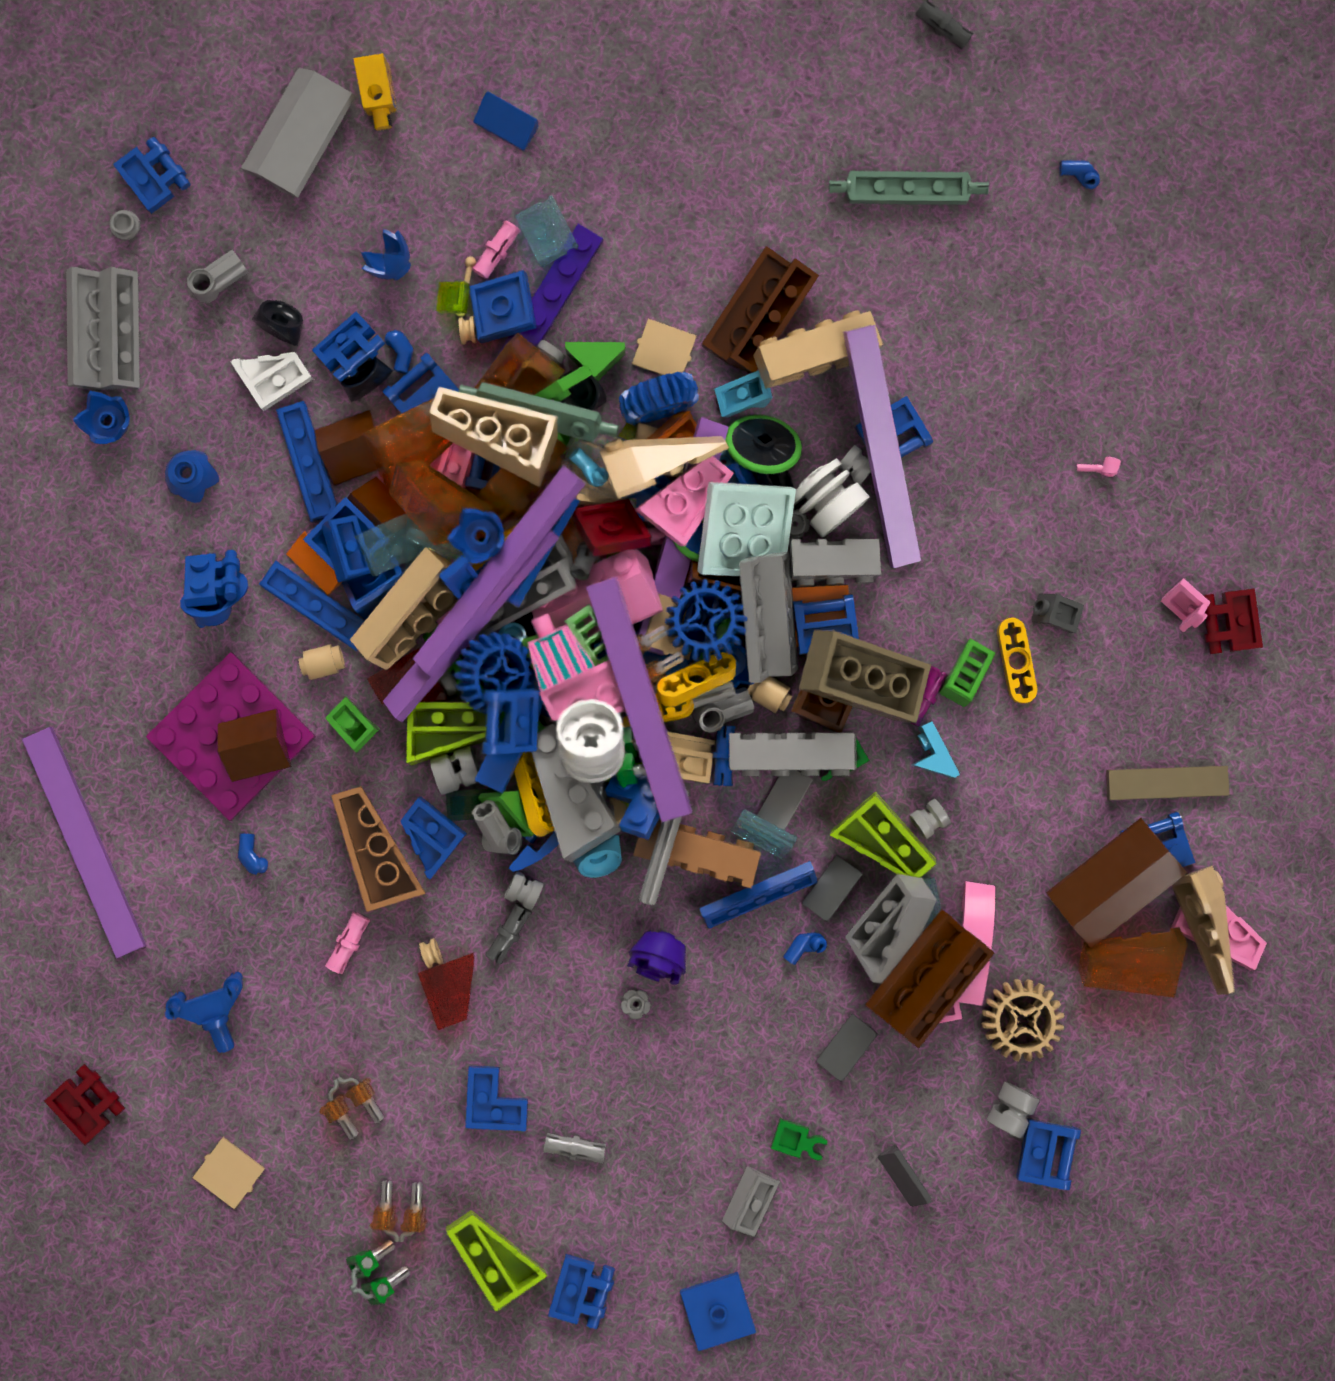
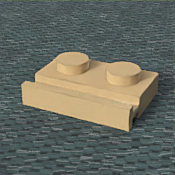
M667 732L682 779L710 783L713 760L711 747L715 745V740Z

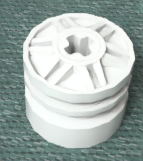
M834 459L830 463L817 468L799 484L796 490L794 505L806 498L808 501L800 508L799 512L804 514L813 508L816 509L817 514L812 518L810 525L822 538L837 528L870 498L858 482L846 489L843 487L842 483L850 474L848 470L843 471L837 477L833 475L842 465L838 459Z
M595 700L580 701L568 707L560 716L557 724L563 767L575 779L588 783L601 782L614 776L622 767L625 757L620 716L614 708L605 702Z

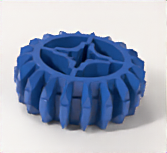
M687 372L659 375L647 381L639 382V384L625 390L619 397L620 411L626 423L632 425L657 421L692 407L699 400L698 387L692 374Z
M704 579L700 589H698L696 582L693 581L690 583L693 591L688 593L682 587L680 592L684 597L680 599L677 596H673L671 599L677 607H667L666 609L667 613L674 617L665 619V624L667 626H675L668 630V637L678 636L672 642L673 646L677 648L683 645L681 654L684 656L693 650L692 659L694 661L699 659L701 653H703L705 662H710V653H714L717 660H721L720 650L725 649L729 655L732 654L733 651L729 644L732 642L740 646L741 641L735 635H745L746 633L745 628L738 626V624H744L747 621L746 616L738 615L743 613V604L735 605L739 602L740 596L733 594L729 597L732 589L728 585L720 592L721 583L719 581H715L712 588H709L708 580ZM704 598L717 599L728 608L721 610V608L709 609L704 602ZM695 602V615L687 619V623L682 624L685 611ZM702 608L709 618L714 617L710 620L711 634L707 627H704L703 623L699 625L703 621ZM731 617L727 632L718 640L716 634L717 627L726 622L727 618ZM702 632L708 638L709 644L693 642L685 636V633Z
M491 632L489 635H478V641H469L470 650H460L464 659L463 661H456V664L461 667V671L455 673L454 676L461 679V681L455 687L463 691L460 697L464 701L469 702L470 708L478 709L479 712L487 714V701H484V693L480 688L479 679L482 680L485 690H519L534 685L529 680V676L536 672L528 667L533 661L532 658H527L529 650L527 647L521 646L522 642L519 639L512 638L511 635L506 633ZM504 652L510 661L511 668L507 666L506 657H504ZM506 702L499 703V715L501 711L505 712Z

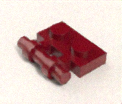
M1255 588L1222 593V605H1215L1214 594L1203 595L1210 601L1205 611L1207 614L1205 619L1207 634H1204L1205 643L1209 644L1210 654L1222 653L1221 641L1226 640L1229 642L1230 652L1263 648ZM1225 614L1227 631L1219 632L1217 615Z
M84 1064L75 1072L83 1080L78 1086L69 1078L44 1102L74 1135L86 1145L111 1123L103 1115L107 1109L117 1117L125 1110V1107L119 1102L118 1099L120 1097L116 1092H110L100 1081L102 1077L96 1071L92 1072ZM89 1089L101 1100L96 1106L84 1094Z

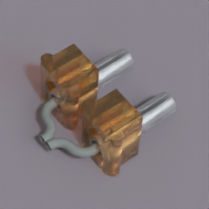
M661 626L644 636L643 634L636 635L642 654L651 650L650 646L654 642L668 635V630L651 640L649 639L666 629L665 626ZM677 652L660 662L656 660L645 664L652 687L657 685L658 680L666 676L665 672L684 660L681 657L665 666L668 662L679 657L681 653Z
M341 1077L333 1081L334 1087L328 1094L330 1101L325 1103L319 1110L321 1115H325L329 1124L337 1120L349 1139L356 1137L358 1132L348 1117L347 1112L350 1108L345 1102V1098H350L355 1107L363 1104L375 1123L384 1118L372 1097L375 1091L370 1085V1078H365L360 1082L354 1078L343 1080ZM339 1083L355 1084L345 1095L340 1094L333 1098V1093L338 1089Z
M386 1180L382 1182L381 1202L374 1210L370 1228L372 1230H384L386 1234L394 1236L395 1242H403L404 1237L411 1236L415 1232L424 1231L428 1224V1220L425 1219L426 1207H422L423 1184L419 1182L417 1190V1182L412 1183L411 1203L404 1212V1221L400 1226L401 1230L407 1232L402 1233L399 1237L395 1231H391L397 1224L398 1218L395 1217L396 1206L392 1205L393 1182L388 1181L387 1185Z

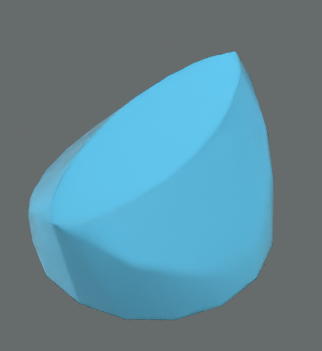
M619 835L610 837L573 861L578 871L583 876L589 878L602 877L614 872L622 862Z

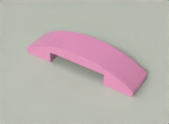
M965 881L961 912H963L962 927L992 949L995 886ZM990 960L956 1002L982 1006Z

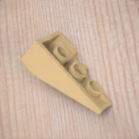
M722 436L626 440L624 442L618 439L605 444V449L599 452L612 487L619 499L656 484L654 478L659 475L669 474L673 476L679 473L686 462H689V464L700 463L729 447Z
M1209 866L1184 875L1172 885V888L1218 995L1234 992L1226 902L1222 889L1223 880L1220 874L1214 870L1213 866Z

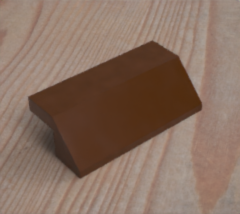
M766 246L700 346L727 364L750 374L757 371L758 367L753 355L760 346L759 343L768 338H779L819 275L796 258L790 263Z
M1140 818L1046 893L1074 930L1092 948L1186 875L1187 871L1144 820Z
M941 909L865 1005L919 1049L995 953Z

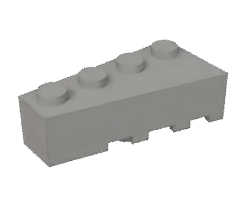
M551 724L537 734V751L531 753L563 859L572 863L620 832L621 829L595 784L575 779L563 767L557 726Z
M729 733V769L742 770V776H760V770H771V776H789V770H801V776H820L819 770H831L832 776H850V770H857L856 733H755L748 735Z

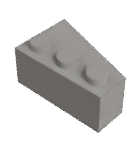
M791 539L788 545L791 582H796V587L814 586V581L826 580V585L828 586L843 585L844 579H856V584L874 583V578H878L881 575L879 539H843L842 541L827 542V539H817L816 542L800 543V539Z
M897 874L845 936L873 983L884 982L923 932L937 900L922 878Z

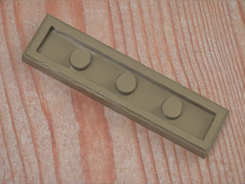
M1228 766L1106 770L1108 800L1229 796Z

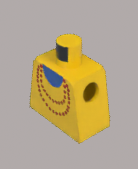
M383 53L353 58L364 111L368 116H373L375 130L392 128L390 112H396L397 108L388 61ZM382 93L380 99L374 100L377 94Z

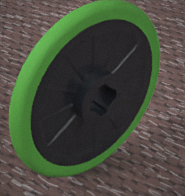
M750 415L736 420L730 425L725 439L729 447L727 451L735 462L750 471L761 474H776L792 468L798 462L802 451L801 441L797 433L785 422L766 415Z

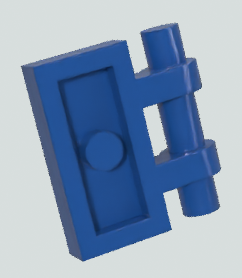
M151 137L147 140L146 145L151 150L147 154L143 155L135 147L113 164L151 214L175 197L168 188L170 185L176 183L182 191L188 189L191 185L185 177V170L181 165H176L170 157L169 149L164 144H160L156 137ZM156 163H161L166 170L161 176L152 167Z
M356 311L315 346L312 351L331 372L341 365L333 373L341 383L349 375L353 377L358 372L357 368L367 359L376 357L378 355L377 351L385 345V342L378 334L371 341H367L376 333ZM359 347H361V349L356 354H354L349 360L347 359Z
M227 550L222 561H217L216 553L185 556L184 601L186 607L217 604L218 595H224L225 599L229 601L237 598V592L240 590V580L237 577V573L240 571V561L235 550ZM217 576H225L222 580L217 581Z
M566 1254L548 1316L577 1325L580 1313L589 1315L586 1325L597 1329L600 1319L604 1318L607 1308L604 1305L608 1292L613 1289L614 1280L612 1278L615 1268L604 1265L601 1276H596L592 1274L595 1262ZM588 1286L596 1288L593 1302L584 1301Z

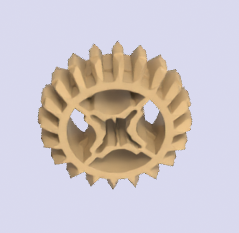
M1014 979V989H1012L1007 982H1004L1002 985L1005 993L1002 994L999 990L994 989L993 994L998 998L996 1002L989 998L985 1001L989 1006L993 1007L992 1011L982 1010V1015L991 1018V1020L982 1022L983 1028L992 1029L985 1034L986 1039H995L992 1047L995 1050L1002 1048L1001 1055L1004 1057H1008L1012 1052V1057L1015 1061L1021 1059L1022 1052L1025 1060L1028 1062L1032 1061V1052L1038 1058H1043L1041 1048L1044 1047L1050 1052L1053 1051L1052 1045L1048 1042L1051 1039L1059 1042L1060 1037L1054 1034L1055 1030H1064L1062 1024L1056 1023V1020L1064 1018V1013L1054 1012V1010L1061 1006V1003L1058 1000L1050 1002L1054 993L1050 990L1043 993L1044 985L1038 983L1033 989V981L1027 979L1023 988L1021 981ZM1021 996H1030L1037 999L1033 1004L1029 1003L1023 1008H1018L1011 1002V1000ZM1005 1008L1009 1013L1010 1020L1005 1027L1006 1030L1002 1033L1000 1017ZM1044 1008L1046 1023L1041 1033L1036 1021L1041 1014L1040 1010ZM1014 1010L1024 1016L1029 1015V1018L1026 1019L1029 1020L1028 1025L1032 1030L1022 1024L1017 1025L1020 1021L1017 1020L1018 1016ZM1022 1033H1028L1035 1039L1026 1044L1009 1042L1013 1036L1017 1037Z

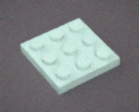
M708 482L697 572L702 575L740 576V561L749 557L788 552L796 489L786 486Z

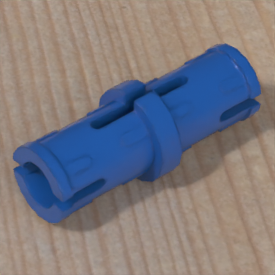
M722 726L717 731L716 752H713V758H715L713 785L722 786L723 774V786L733 785L732 770L729 769V733H735V726H726V738L725 726Z

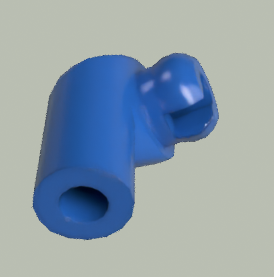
M1080 160L1060 161L1059 175H1074L1082 186L1087 189H1094L1099 185L1100 175L1090 162Z
M399 330L389 331L385 335V343L392 347L397 354L393 370L407 374L413 355V347L403 332Z
M240 833L239 861L251 874L265 873L268 869V861L266 858H259L254 852L255 834Z
M816 932L799 934L783 958L796 965L804 952L816 951L817 953H822L827 947V942L821 934Z

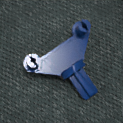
M240 972L232 973L224 981L223 988L185 1001V993L179 991L177 994L176 992L166 1003V1018L173 1020V1018L179 1017L202 1025L203 1030L210 1032L219 1053L228 1052L234 1048L235 1044L226 1022L229 1020L228 1014L243 988L242 974Z

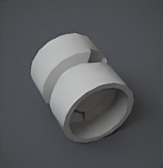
M471 745L454 750L453 756L445 753L430 758L433 776L441 795L458 790L460 784L468 787L478 783L475 781V778L479 771V765ZM461 766L462 771L457 773L455 767Z
M1004 1081L997 1096L1000 1102L999 1104H993L986 1120L1005 1132L1022 1138L1029 1125L1027 1116L1034 1115L1040 1099Z

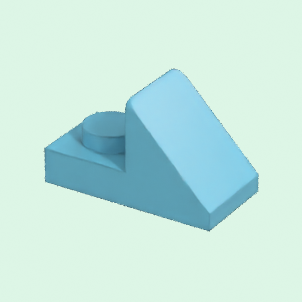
M759 370L714 389L722 417H730L750 408H764L773 398L771 389H765Z
M933 721L918 727L921 734L917 735V738L924 751L930 750L931 755L911 764V766L950 778L959 776L960 773Z

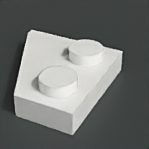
M295 352L282 353L279 356L265 355L258 356L256 359H234L230 361L263 411L313 380Z

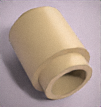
M329 644L303 651V658H299V666L302 675H308L309 679L313 680L339 673L340 669L345 668V661L340 646L332 647Z
M768 676L761 683L750 685L748 688L749 695L752 696L751 699L775 714L779 709L784 712L793 697L788 694L791 689L790 687L771 676Z

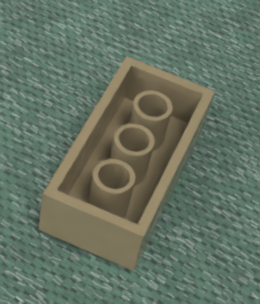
M814 630L799 689L894 721L917 723L931 665L836 631Z

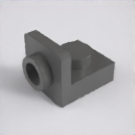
M1040 593L1033 606L1031 621L1037 624H1047L1068 633H1076L1084 605L1058 594Z

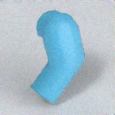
M578 447L571 453L569 459L582 471L591 486L601 487L608 480L607 471L597 465L581 448Z

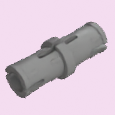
M547 1133L543 1152L567 1156L573 1161H576L577 1158L603 1164L606 1144L581 1140L580 1136L575 1135L574 1138Z

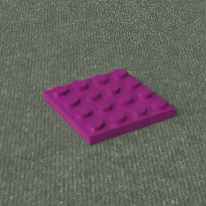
M230 652L145 737L229 821H232L282 770L232 782L217 752L218 724L277 709L290 762L316 735L233 652Z

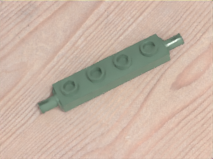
M850 171L847 181L829 180V193H846L849 204L966 205L971 194L988 195L989 182H971L968 172Z
M484 382L480 384L478 389L464 386L463 384L459 387L458 392L555 416L557 417L558 433L592 442L595 441L599 433L614 438L618 435L619 425L603 422L600 413Z

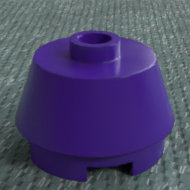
M647 931L629 951L630 959L627 966H637L636 973L650 980L659 982V979L669 978V983L677 985L681 976L686 973V946L675 939V936L670 933Z

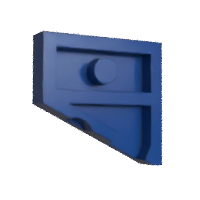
M421 796L400 820L406 834L411 838V845L416 855H419L426 869L424 873L429 879L433 878L467 835L464 830Z

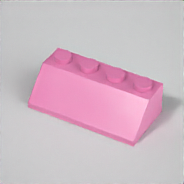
M634 549L622 551L593 564L588 579L578 580L575 578L576 588L533 610L532 614L533 618L536 619L548 613L555 629L566 625V619L588 604L592 606L586 587L614 577L618 578L632 625L662 612L663 608L649 561L641 552ZM589 615L582 621H584V624L587 625L593 619ZM597 625L587 631L588 637H591L600 630Z

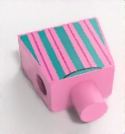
M548 613L531 621L538 637L529 641L528 647L541 692L595 668L592 660L567 624L555 629Z

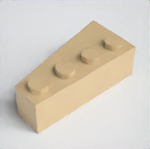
M856 310L842 317L843 320L833 323L832 319H828L816 324L815 329L805 332L804 328H800L788 333L787 338L777 340L776 337H772L760 342V346L753 356L765 389L799 380L804 377V372L807 371L810 376H815L829 370L834 364L836 369L849 366L843 335L845 331L875 325L880 348L883 343L871 311L860 314V311Z
M441 387L438 388L429 411L432 432L539 487L541 486L558 437L557 417Z
M427 547L422 550L350 639L366 660L387 670L416 645L415 639L426 632L430 633L438 626L435 623L438 618L443 616L448 610L450 611L458 601L438 576L452 562Z

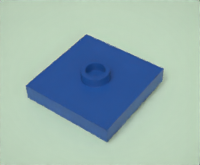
M524 270L469 286L477 339L481 344L537 328L528 277Z
M738 1272L680 1290L698 1351L756 1333Z

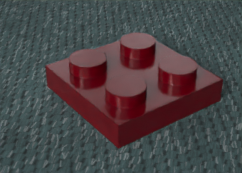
M629 499L576 508L572 514L571 519L593 557L651 545L652 536L638 513L634 510L635 508Z

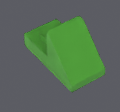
M347 697L325 718L356 753L380 729Z

